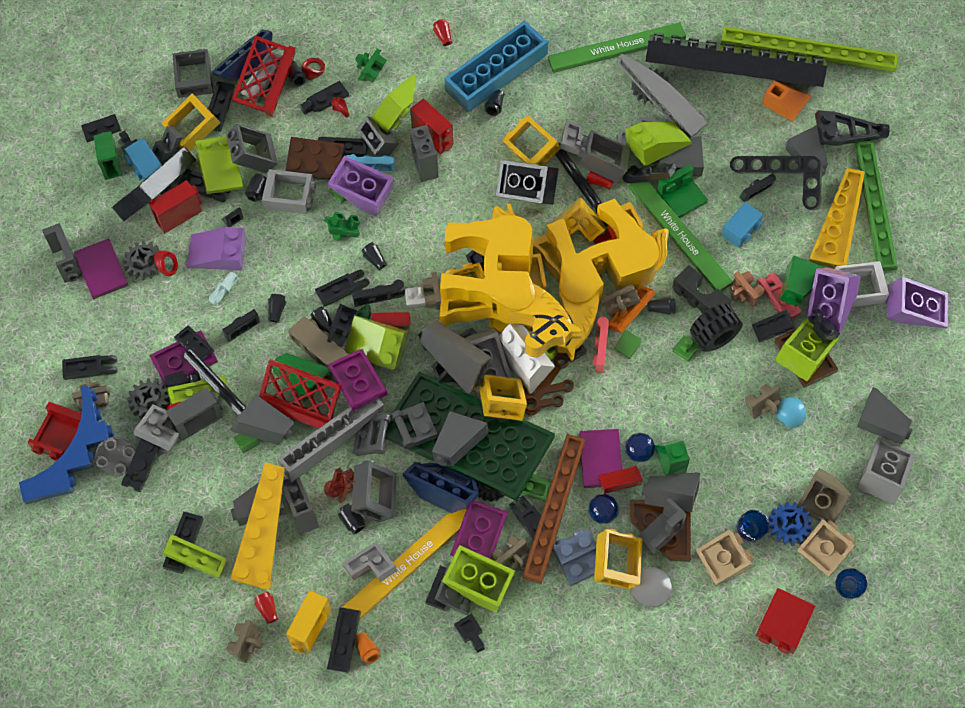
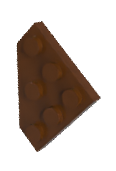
M630 500V522L640 532H643L663 513L664 507L644 504V500ZM684 511L686 518L683 528L659 550L669 561H691V512Z

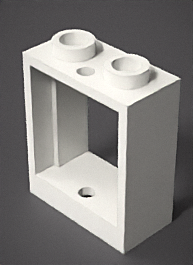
M880 261L835 267V270L858 276L871 275L875 293L858 295L852 307L886 302L889 292Z

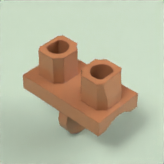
M739 271L736 272L733 280L734 285L731 287L734 292L731 298L734 301L740 299L742 302H745L747 300L754 307L757 305L758 299L764 295L765 289L759 284L753 288L751 287L750 283L754 281V278L749 271L742 274Z

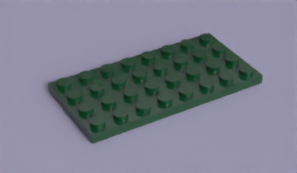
M420 371L393 411H402L424 402L438 437L449 412L486 422L488 434L454 466L446 464L444 467L475 479L477 483L515 501L519 499L555 438V433L524 419L521 421L484 416L481 399L444 382H438L437 379ZM391 417L385 439L404 447V440L398 426ZM409 418L403 419L410 437H416ZM438 438L408 450L436 463L432 450Z

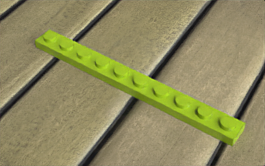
M724 26L721 38V45H724V43H733L735 47L748 45L756 50L768 48L770 52L784 50L788 52L787 54L791 55L804 53L806 54L805 57L819 55L823 56V59H826L827 62L896 72L899 54L732 27Z

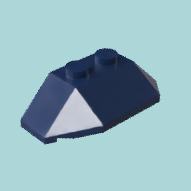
M261 29L255 36L272 41L273 33L269 30ZM255 36L251 37L212 71V74L239 80ZM257 42L255 48L258 53L267 50L265 44ZM267 53L260 56V58L263 60ZM258 58L250 61L252 69L260 65ZM252 73L245 76L244 80L250 78L252 76Z
M414 462L403 473L405 480L421 499L451 514L466 508L479 495L475 479L454 472L437 463L421 464V462Z

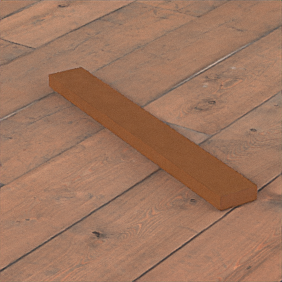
M570 434L566 435L522 579L538 584L543 582L586 439Z

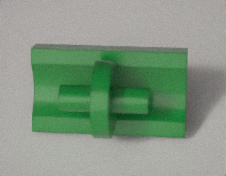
M378 48L370 60L368 59L369 54L366 52L364 55L358 54L356 56L357 68L361 69L362 66L364 67L358 78L359 80L363 81L365 78L374 82L379 72L371 67L374 65L382 70L387 60L379 55L381 50Z
M335 212L332 217L326 216L324 219L328 224L329 234L333 235L335 241H341L343 237L347 236L358 238L360 235L358 230L360 220L356 215H351L348 220H345L344 214Z

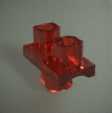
M341 468L336 469L332 480L324 485V493L333 498L338 496L339 503L345 501L347 494L353 491V470L349 469L343 472Z

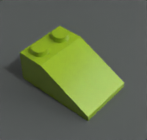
M415 74L390 92L371 117L386 132L392 128L394 130L397 129L402 123L400 119L410 112L408 108L413 102L417 78Z
M673 121L640 122L625 129L626 146L630 148L644 166L692 144V141Z
M227 136L196 140V158L206 193L212 194L243 189L239 165L232 163Z
M355 315L345 352L352 354L363 349L370 363L396 370L400 367L409 331Z
M808 318L802 322L785 342L775 358V361L780 363L781 366L789 369L807 382L839 340L837 338L823 343L813 331L814 325L810 323Z
M459 545L442 582L477 605L497 613L513 579L515 570Z

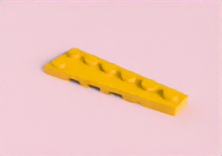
M846 169L810 255V262L832 268L847 265L865 174L864 171Z
M266 462L264 464L230 580L270 590L285 472L284 467Z

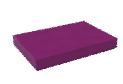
M109 238L74 252L93 299L129 286Z
M201 330L196 332L202 339H204L207 342ZM177 342L149 355L166 388L165 375L184 371L186 376L198 372L184 357L186 350ZM212 353L204 362L211 366L217 363L218 360L215 354Z
M363 349L327 365L336 383L342 385L341 392L352 411L388 395L386 388Z
M619 429L579 431L580 438L586 439L581 454L584 488L601 487L598 475L622 469Z
M473 500L467 507L450 556L454 557L459 545L492 560V553L495 551L508 512Z

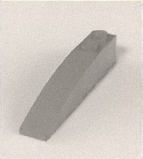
M624 54L619 56L617 60L618 65L669 121H673L689 139L707 124L705 117L693 108L692 102L685 99L671 84Z
M378 399L354 411L350 407L278 457V464L285 468L284 474L293 482L329 456L368 423L384 407L383 402Z

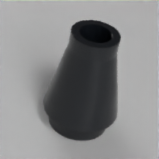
M293 61L288 73L289 81L294 86H301L306 81V74L298 66L297 62Z
M496 90L485 103L487 114L497 116L501 113L505 96L503 91Z
M373 242L367 244L361 250L363 257L378 270L387 265L378 245H375Z
M271 294L270 298H268V321L279 323L287 303L285 296Z
M669 296L650 300L648 302V311L667 315L676 313L675 298Z
M322 306L318 307L310 316L320 329L330 334L329 330L332 325L330 315L327 309H324Z

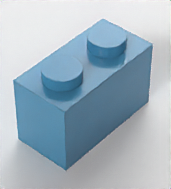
M144 138L124 149V159L128 165H133L135 168L134 173L139 180L142 179L144 181L162 166Z
M745 202L723 226L721 236L737 247H740L743 243L747 244L752 237V232L754 230L757 232L761 228L763 214Z

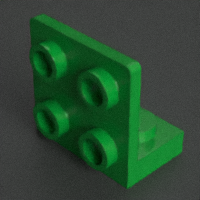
M690 164L675 171L671 178L659 180L657 192L679 218L708 202L706 196L692 179L694 169Z

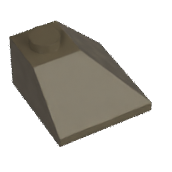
M819 468L811 479L797 508L804 506L803 512L809 511V515L817 520L828 522L830 519L835 523L851 493L837 477Z

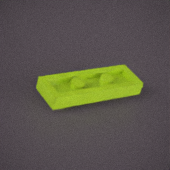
M225 375L220 376L219 378L227 385ZM206 380L173 386L167 389L171 404L182 402L206 387L211 393L215 392L218 398H221V396Z
M172 534L169 536L162 552L164 556L217 579L220 577L227 558Z

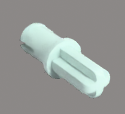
M229 272L226 278L217 284V288L209 296V302L217 305L226 294L230 293V289L239 280V277L235 273Z

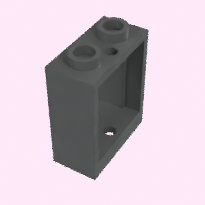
M208 49L172 53L175 89L178 98L189 97L192 93L195 96L213 94L211 62ZM205 63L206 78L181 81L180 66Z
M240 124L234 125L226 133L232 163L264 173L269 172V169L278 164L271 134ZM243 142L254 145L257 155L245 152Z
M424 125L409 129L411 153L421 182L438 178L437 153L428 126Z
M591 130L589 135H585L581 141L583 147L578 154V157H580L579 165L618 183L626 172L630 148ZM590 149L614 159L615 163L590 153Z
M206 387L170 408L166 413L173 428L179 433V437L183 441L221 419V410L223 408L219 403L220 400L216 393H211Z
M370 460L355 465L351 511L378 522L394 518L396 473ZM371 476L380 479L379 503L370 501Z

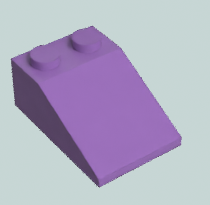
M344 156L327 186L360 210L377 217L393 190L394 178Z
M223 227L191 234L186 267L242 271L247 239L244 228Z
M828 267L816 269L807 318L815 315L812 311L819 308L824 314V321L829 320L841 334L857 297L861 276Z
M905 277L888 284L887 319L902 324L938 328L948 327V293Z

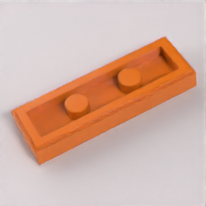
M639 286L636 292L641 302L627 307L624 312L621 310L616 312L609 320L608 329L622 333L655 295L654 290Z

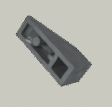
M298 477L293 482L289 479L283 480L282 489L300 534L318 528L319 524L300 478Z

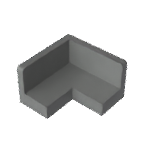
M668 498L665 502L663 513L641 532L638 537L642 538V543L655 554L683 528L686 513L673 500Z

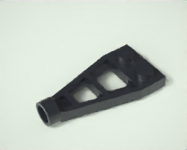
M817 110L815 113L821 145L839 146L887 138L890 133L888 124H876L835 111ZM837 122L848 125L850 134L839 135ZM855 126L865 128L866 134L857 135Z

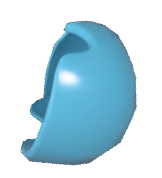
M786 397L779 401L780 405L777 406L778 413H776L779 421H782L789 428L799 427L804 423L806 410L801 400L795 397Z

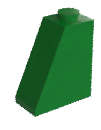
M112 132L94 135L97 161L105 180L123 176Z
M793 256L786 267L779 300L797 307L812 292L816 269L826 267Z
M288 353L275 359V361L327 380L333 378L328 367ZM273 366V372L278 377L282 376L280 369ZM288 374L292 385L300 382L297 374ZM284 377L281 378V380L288 386ZM311 379L305 381L310 392L318 388L315 381ZM302 384L294 387L299 397L307 394ZM306 396L301 400L305 402L307 399H309V397Z
M673 440L655 445L664 475L687 472L690 458L684 441Z

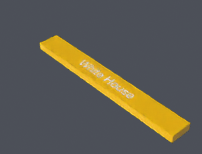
M464 508L452 514L448 513L393 562L397 572L381 582L375 577L342 608L361 611V620L459 532L466 509Z

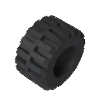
M720 304L700 315L692 324L690 333L704 352H709L729 343L740 332L743 323L730 305Z

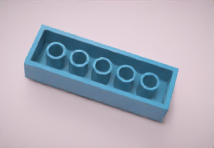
M524 20L444 78L445 91L467 112H470L493 95L496 90H500L548 55V41Z

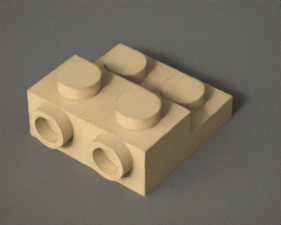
M830 519L828 522L822 520L797 550L829 577L856 547L853 544L855 540L846 532L844 535L837 531L839 527Z
M731 529L696 549L697 554L717 586L753 567L751 561L754 558L748 549L746 551L741 545L744 543L742 537L738 532L734 533Z

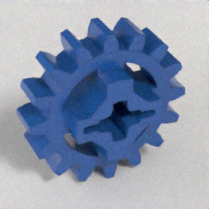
M786 502L784 507L778 504L777 509L773 508L772 515H769L768 521H770L768 528L773 529L770 535H777L776 541L778 542L782 539L783 545L790 541L791 545L794 546L796 540L801 544L803 538L807 539L809 536L808 532L812 530V526H810L812 519L807 518L810 514L809 511L804 513V506L797 508L796 502H794L793 506H790L789 502ZM794 519L793 524L789 525V526L786 528L787 523H789L790 521H792V520Z

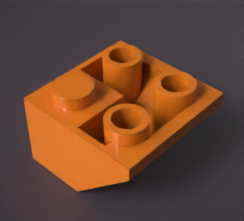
M774 80L765 92L762 105L793 122L812 95L788 82Z

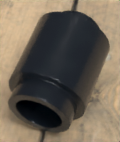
M255 174L251 177L246 188L245 195L252 202L262 200L267 177L262 174Z
M348 503L340 508L338 516L347 530L351 531L352 534H356L366 527L365 519L361 514L351 511L352 505Z

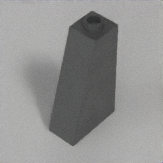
M435 320L430 324H426L421 331V344L466 393L471 394L478 389L492 357L439 321Z

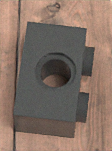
M366 117L357 128V131L374 155L390 156L399 145L390 131L386 132L371 117Z

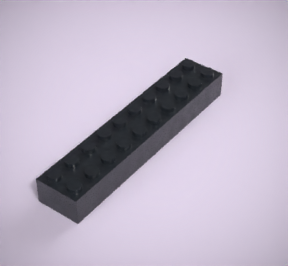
M654 33V35L649 37L645 62L824 87L827 62L826 59H823V56L813 55L812 57H805L806 54L804 53L791 55L787 54L788 52L784 50L770 52L768 48L756 50L748 45L735 47L733 43L720 45L717 44V41L713 40L699 42L697 38L685 40L678 35L664 37L662 33Z

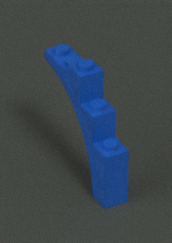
M89 385L81 387L83 401L81 420L77 433L68 449L48 469L32 478L19 482L22 499L26 504L74 492L73 486H76L74 475H70V473L93 468L92 462L95 461L93 450L89 449L98 447L102 441L114 436L112 425H108L105 420L99 422V420H102L100 409H96L95 402L98 401L96 391L92 390Z

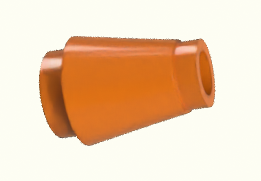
M365 632L357 634L355 641L361 660L365 661L366 664L376 662L380 658V649Z

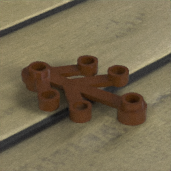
M556 353L554 357L555 367L538 385L534 395L529 393L523 386L527 403L526 414L535 415L542 407L552 405L561 407L563 405L564 398L560 394L554 395L553 398H541L544 394L562 390L571 392L573 390L574 383L569 379L561 383L551 384L560 370L569 365L567 353ZM559 360H564L565 363L560 364V363H558V361H559ZM565 384H570L571 387H570V388H566L564 385H565ZM559 398L561 402L556 403L554 400ZM533 404L535 407L528 408V405Z

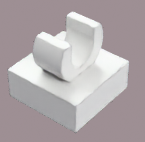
M423 287L405 289L407 308L426 306Z

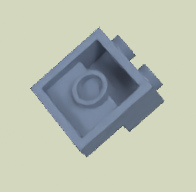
M583 529L578 530L573 534L572 538L568 540L561 538L555 542L556 546H553V553L571 586L594 576L596 541L590 530L585 532Z

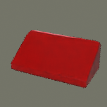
M409 312L372 313L373 321L393 327L410 326L411 317Z
M637 466L598 475L604 494L639 486L643 483Z

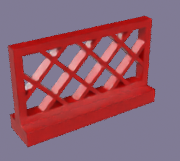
M255 36L232 101L273 117L292 65L296 48L290 45L286 47ZM257 42L265 44L267 50L258 53L255 48ZM275 49L284 51L283 55L277 59L274 58L271 52ZM269 53L272 61L264 64L260 56ZM258 58L261 66L252 69L250 61ZM275 64L277 71L269 75L266 67ZM263 68L267 76L258 80L254 72ZM252 73L255 82L246 85L244 77ZM269 79L271 88L263 91L260 83ZM258 85L261 93L252 96L248 88ZM246 89L249 98L245 100L237 98L238 93ZM263 95L266 101L264 107L256 105L254 99Z
M270 359L259 397L285 416L313 427L321 428L333 418L342 385ZM272 367H278L282 376L275 379L271 372ZM288 374H297L300 382L292 385ZM284 377L289 387L281 391L277 380ZM309 379L315 381L318 387L311 392L305 382ZM273 383L277 391L274 395L266 393L267 386ZM299 384H302L307 393L301 397L298 396L294 389ZM326 386L335 388L334 395L330 398L327 397L323 389ZM289 389L295 398L291 402L287 401L283 395V392ZM319 390L324 401L317 404L312 393ZM308 396L313 406L310 408L304 407L300 399ZM326 402L329 408L328 415L322 414L318 406Z

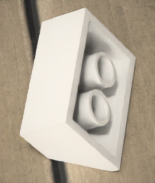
M509 324L499 335L508 366L517 378L522 380L526 390L532 393L555 366L545 353L540 357L528 356L525 352V338L529 334L528 330L524 325Z

